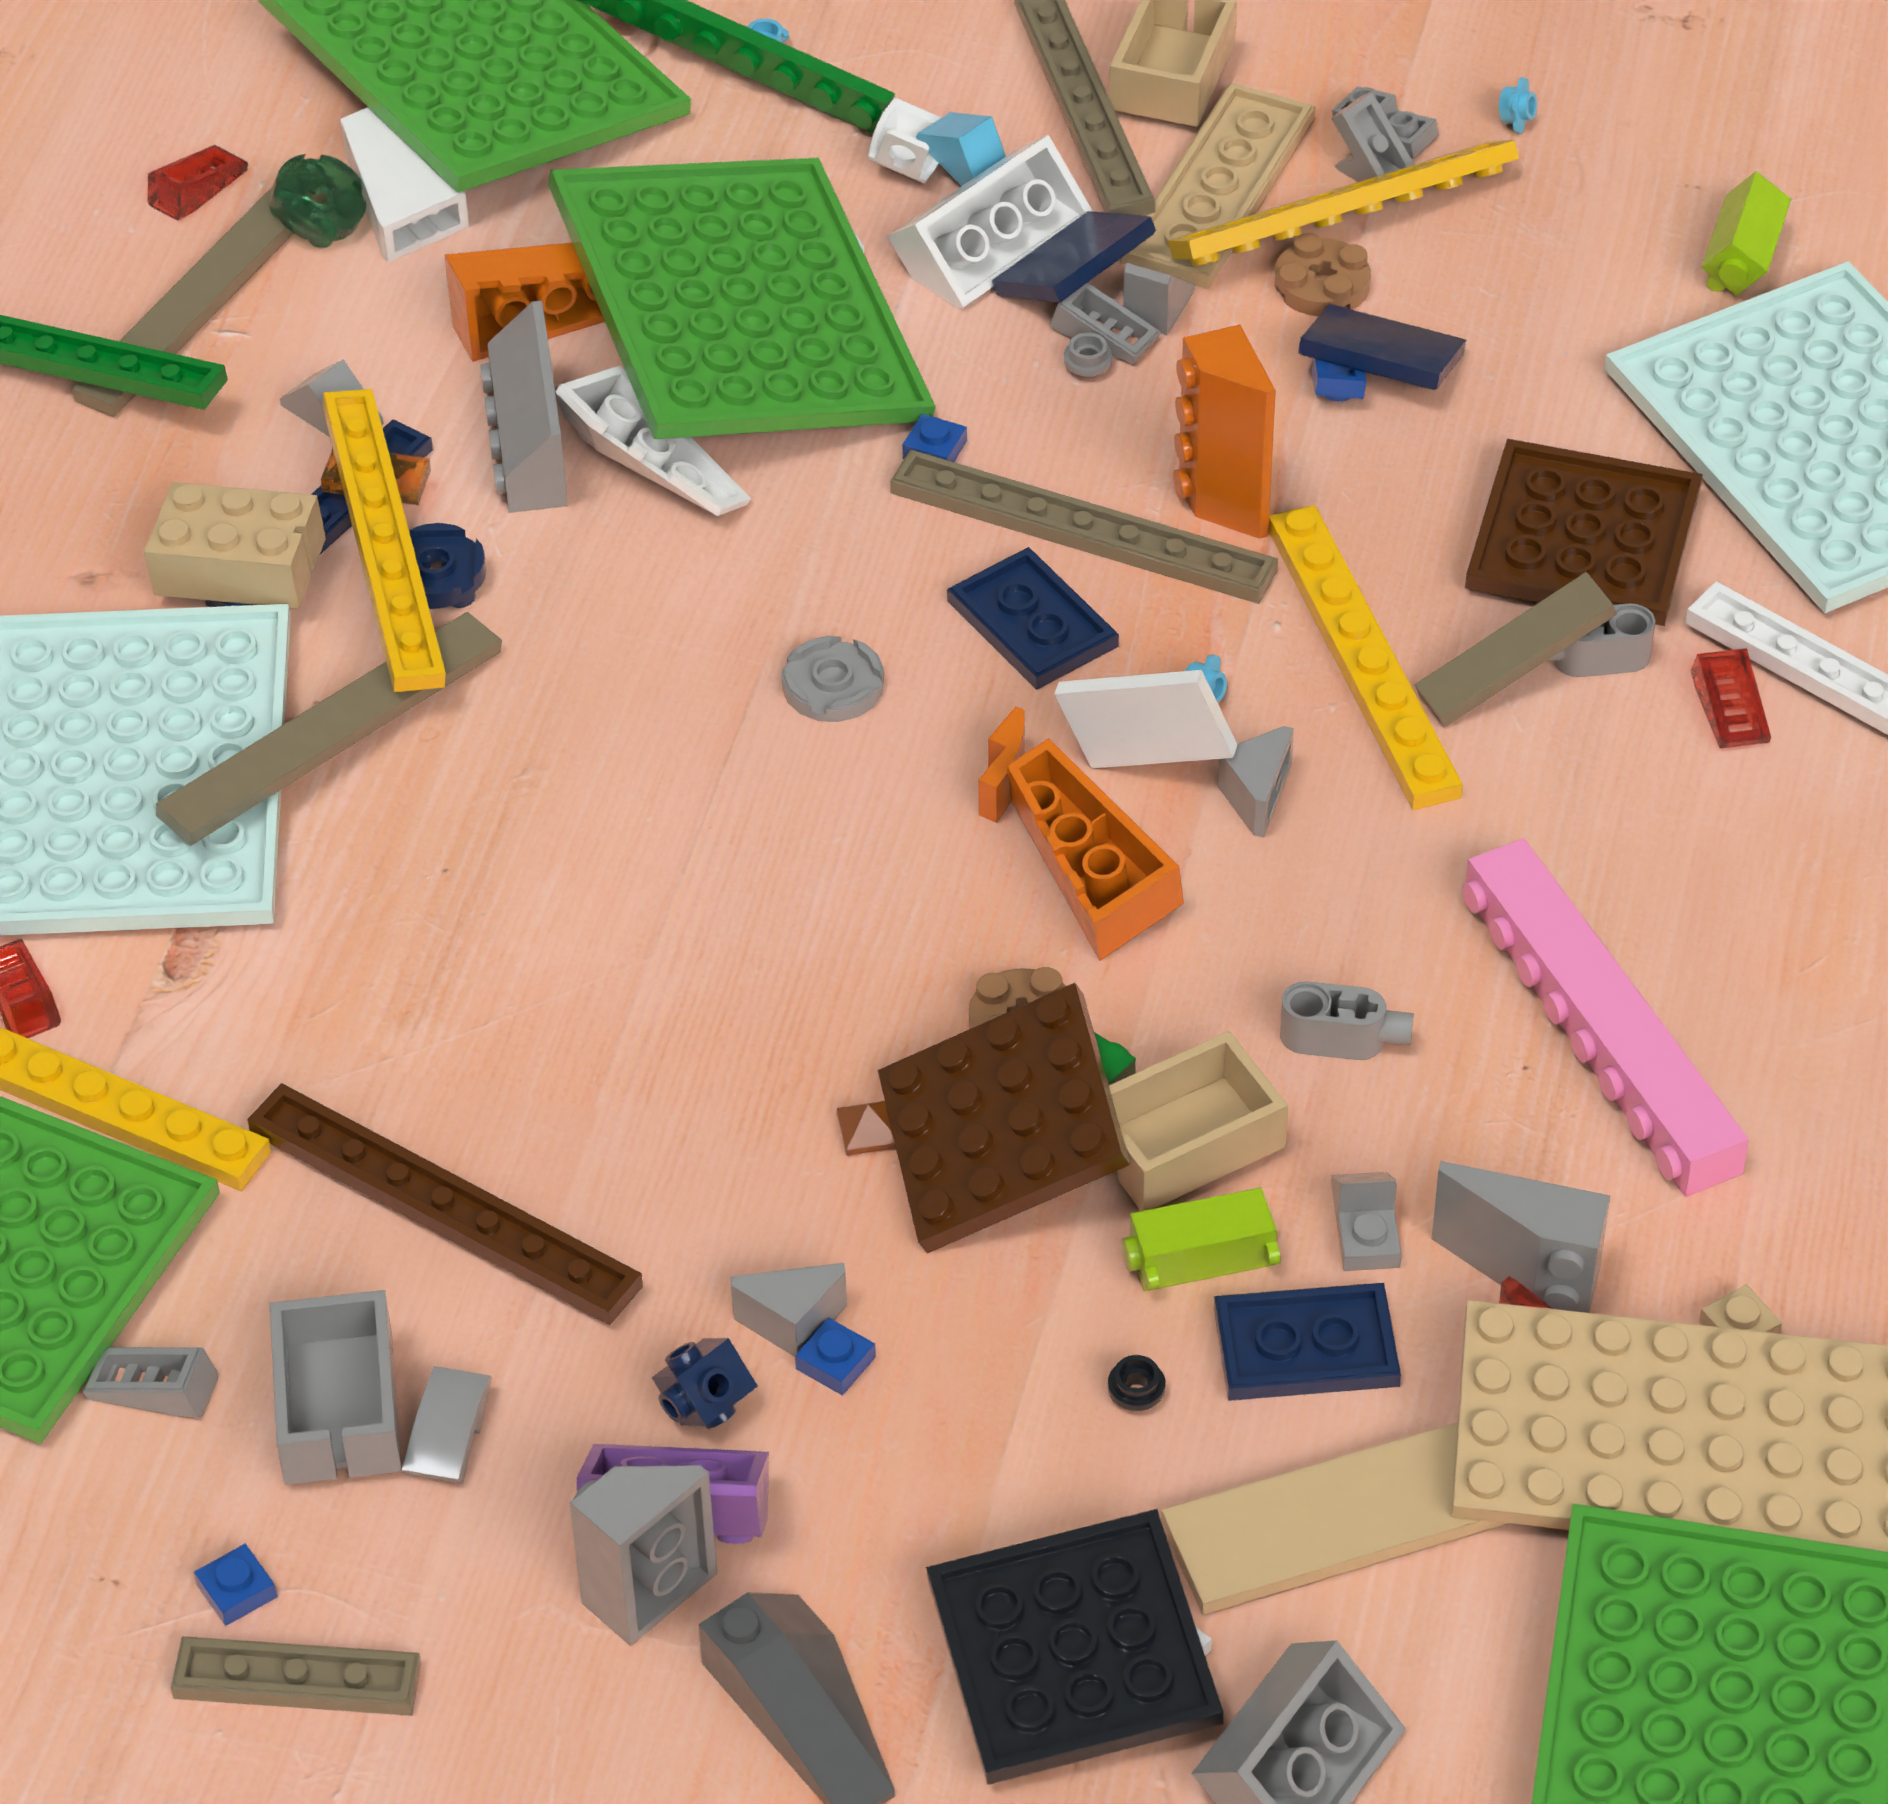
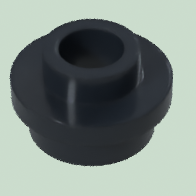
M1130 1355L1121 1359L1111 1370L1108 1376V1393L1111 1399L1124 1409L1132 1411L1147 1410L1157 1405L1163 1398L1166 1384L1165 1376L1152 1359L1143 1355ZM1131 1385H1141V1386H1143V1387H1141V1388H1133V1387H1130V1386H1131Z

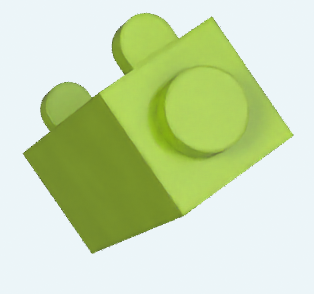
M1757 171L1726 194L1701 266L1709 274L1706 284L1712 291L1719 292L1727 288L1737 296L1768 272L1791 198Z
M1262 1187L1130 1213L1129 1237L1122 1238V1252L1127 1270L1129 1272L1137 1270L1144 1292L1281 1263L1280 1251L1276 1241L1277 1229Z

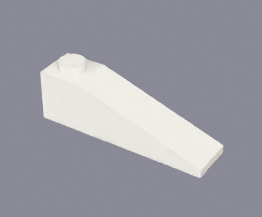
M621 366L561 384L557 388L555 393L564 418L578 431L579 436L598 452L716 516L747 506L751 500V497L691 437L673 439L653 438L627 373Z

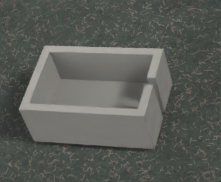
M385 1290L269 1303L276 1439L284 1484L337 1479V1469L348 1468L349 1478L402 1472L392 1329Z

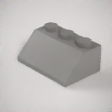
M700 1465L614 1466L598 1480H591L584 1484L570 1502L581 1602L630 1646L717 1575L709 1472Z
M1337 1640L1291 1643L1191 1774L1215 1804H1351L1406 1728Z

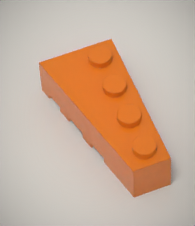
M572 242L444 254L452 326L472 362L489 357L488 342L532 301L542 300L547 339L605 322Z
M1049 738L1007 765L1013 804L1099 961L1184 904L1179 865Z

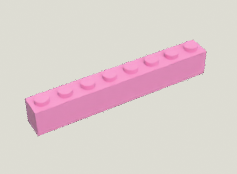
M1522 838L1468 859L1466 883L1462 886V893L1467 907L1472 913H1478L1487 924L1494 944L1500 950L1505 949L1516 964L1518 975L1523 984L1527 987L1532 986L1543 1001L1545 1012L1550 1021L1555 1025L1559 1024L1570 1038L1577 1058L1583 1063L1587 1062L1597 1075L1600 1087L1606 1098L1610 1101H1616L1626 1115L1633 1135L1638 1140H1644L1651 1149L1662 1175L1668 1180L1672 1179L1685 1197L1742 1175L1749 1138L1527 841Z

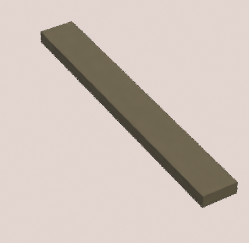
M1014 0L1015 7L1105 212L1141 216L1155 213V199L1066 1Z
M293 165L135 324L120 342L176 354L334 193L332 179ZM78 382L72 388L74 401L112 417H115L136 395L83 382Z
M911 449L890 481L891 494L1257 604L1262 600L1277 573L1278 558Z
M465 612L435 631L446 672L445 687L501 652L502 639L469 612ZM384 662L157 802L156 817L192 846L443 688L393 692L387 664Z

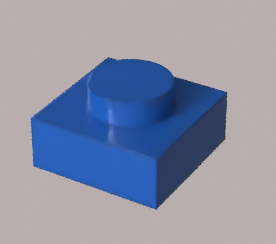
M1313 359L1311 375L1315 395H1322L1332 401H1347L1350 398L1364 399L1367 382L1365 372Z
M922 414L902 444L903 459H905L911 449L954 462L967 442V427Z
M828 1317L795 1355L796 1370L843 1396L876 1357L875 1343Z
M246 1543L194 1571L196 1585L225 1626L277 1598L274 1582Z

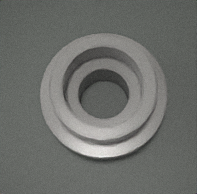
M1090 332L1080 333L1074 336L1064 351V364L1068 370L1080 376L1092 377L1100 375L1110 368L1112 364V351L1107 341L1101 335Z

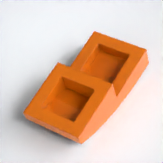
M1017 706L1014 707L988 738V769L978 779L979 815L995 823L998 822L1012 801L1007 765L1025 754V710Z

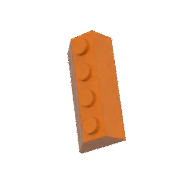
M1241 324L1183 337L1182 359L1177 360L1176 363L1177 376L1181 385V396L1175 399L1176 413L1180 422V433L1174 435L1175 450L1179 459V469L1173 471L1176 493L1180 499L1186 498L1195 517L1259 539L1268 537L1276 390Z

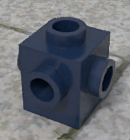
M703 1338L697 1344L689 1342L678 1347L665 1358L668 1366L652 1377L661 1392L658 1396L660 1405L673 1421L680 1423L681 1426H705L707 1429L714 1428L731 1418L736 1412L733 1405L758 1387L729 1338Z

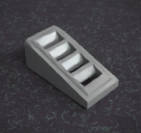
M1086 283L1057 305L1050 323L1051 328L1070 338L1086 332L1099 334L1107 341L1113 356L1132 364L1159 338L1161 331L1089 283ZM1115 328L1120 330V332L1115 334L1111 330ZM1130 335L1139 338L1133 345L1126 341Z
M109 1347L106 1348L95 1364L83 1393L88 1400L174 1416L202 1417L216 1385L218 1373L204 1348ZM125 1368L121 1381H115L119 1369ZM142 1372H146L142 1382H139ZM165 1376H167V1381L163 1382Z

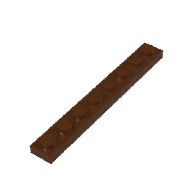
M283 1083L247 1119L249 1131L268 1138L271 1145L608 1325L613 1323L643 1287L642 1273Z

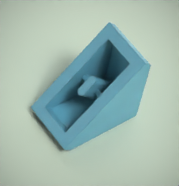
M949 112L917 133L915 138L929 146L928 153L961 186L1006 157L992 116Z

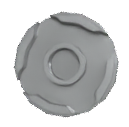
M825 636L808 640L790 653L787 657V664L782 671V690L788 704L801 715L817 721L840 722L859 717L872 709L882 696L884 668L878 654L865 643L853 639L854 644L841 642L840 636Z

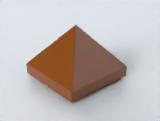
M885 1101L837 1108L846 1156L896 1148Z

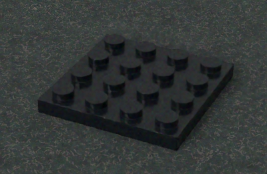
M1157 1509L926 1567L927 1579L987 1785L1224 1724V1712Z

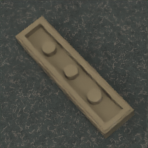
M1585 572L1416 683L1415 687L1418 694L1445 728L1617 615L1616 610L1608 597L1589 574Z
M182 1636L171 1691L173 1699L412 1716L421 1670L420 1653Z

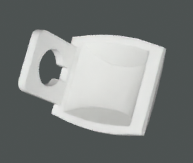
M894 98L883 112L876 126L869 148L868 159L897 173L925 183L939 163L928 153L929 146L915 138L917 133L942 117Z

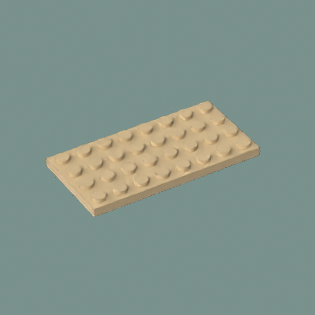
M1467 1300L1451 1517L1569 1530L1572 1505L1580 1504L1888 1552V1345Z

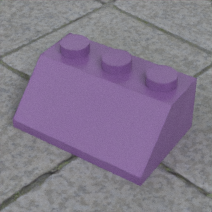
M593 1444L577 1476V1492L584 1484L591 1480H598L614 1466L700 1465L709 1472L714 1535H717V1539L724 1543H747L752 1541L753 1537H762L768 1520L769 1452Z

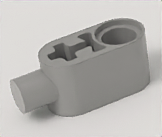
M1638 604L1614 605L1617 615L1547 661H1554L1556 667L1562 673L1572 677L1640 671L1650 662L1655 627L1654 615L1650 610Z
M1307 981L1298 982L1289 986L1282 996L1280 1038L1284 1046L1295 1053L1366 1060L1376 1056L1381 1051L1383 1043L1410 1046L1414 1013L1386 1010L1384 998L1378 992L1369 988Z

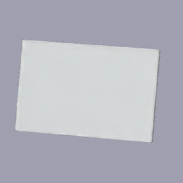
M1202 670L1061 681L1058 683L1054 693L1091 769L1233 758L1237 748L1236 740Z

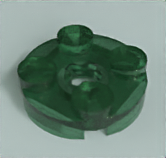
M306 154L297 155L282 165L273 182L272 197L269 201L270 211L275 217L279 218L285 227L294 234L307 239L315 247H329L333 241L342 240L350 236L357 229L365 213L366 201L364 202L361 193L363 189L361 180L352 168L332 156L321 154L319 159H304ZM308 192L314 196L319 193L324 194L327 197L325 205L313 201Z

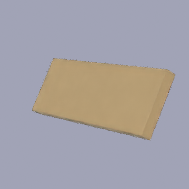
M1230 82L1155 198V213L1144 215L1152 217L1156 232L1123 256L1121 264L1126 265V263H1130L1209 289L1232 253V248L1219 251L1220 259L1217 261L1192 266L1190 259H1172L1168 240L1256 214L1314 121L1315 106Z
M1458 1422L1161 1509L1162 1525L1202 1615L1509 1524L1451 1517Z

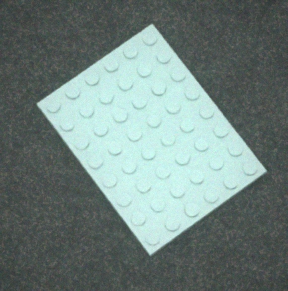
M1849 261L1606 354L1604 366L1606 372L1699 474H1703L1702 478L1824 613L1888 588V301Z
M289 604L0 616V935L274 924L281 790L192 846L156 817V803L285 724L291 626Z

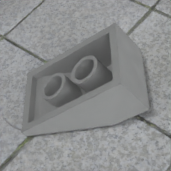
M1441 1161L1438 1170L1432 1240L1533 1307L1590 1313L1601 1265L1610 1195Z

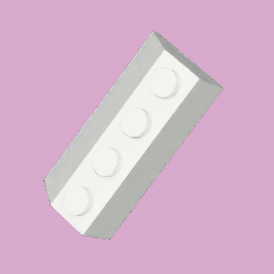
M1046 135L1019 147L887 236L911 278L956 308L961 309L994 287L992 284L993 279L1083 214L1093 210L1049 135Z

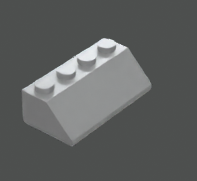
M542 300L532 301L488 342L490 363L480 364L483 392H493L494 395L484 397L488 426H498L496 430H489L492 460L502 459V463L493 464L496 494L506 493L509 513L568 506L561 431Z

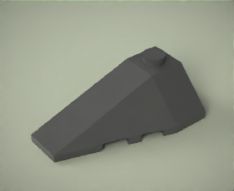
M746 1593L698 1624L703 1666L823 1804H885L895 1797L893 1784L835 1636L798 1594Z

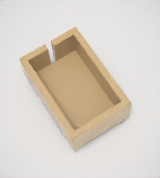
M1140 0L1110 65L1109 99L1114 110L1131 115H1140L1176 124L1198 127L1235 44L1237 0H1195L1194 32L1187 31L1188 0Z
M172 482L144 550L154 595L253 605L289 604V608L300 609L311 580L310 570L315 569L326 540L318 497L311 494Z
M1230 1031L1109 1085L1130 1161L1129 1166L1117 1171V1180L1140 1211L1155 1209L1286 1147L1289 1105Z

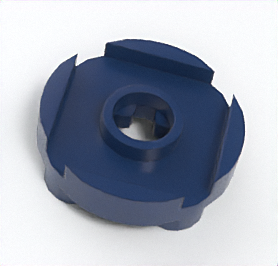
M431 523L410 529L409 533L429 609L449 606L464 608L471 605L476 598L475 592L482 586L486 576L484 549L476 538L475 543L466 537L465 529L452 524ZM434 562H440L442 568L430 569Z

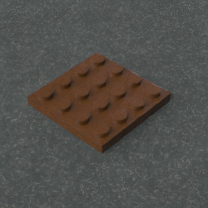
M1507 438L1467 570L1465 589L1541 602L1587 572L1613 605H1641L1652 612L1656 625L1665 626L1701 490L1703 474Z
M1072 983L878 1070L917 1240L927 1253L1130 1165L1085 997L1076 983Z

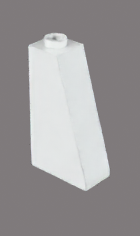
M369 107L340 119L345 156L380 251L387 263L469 227L465 191L458 193Z

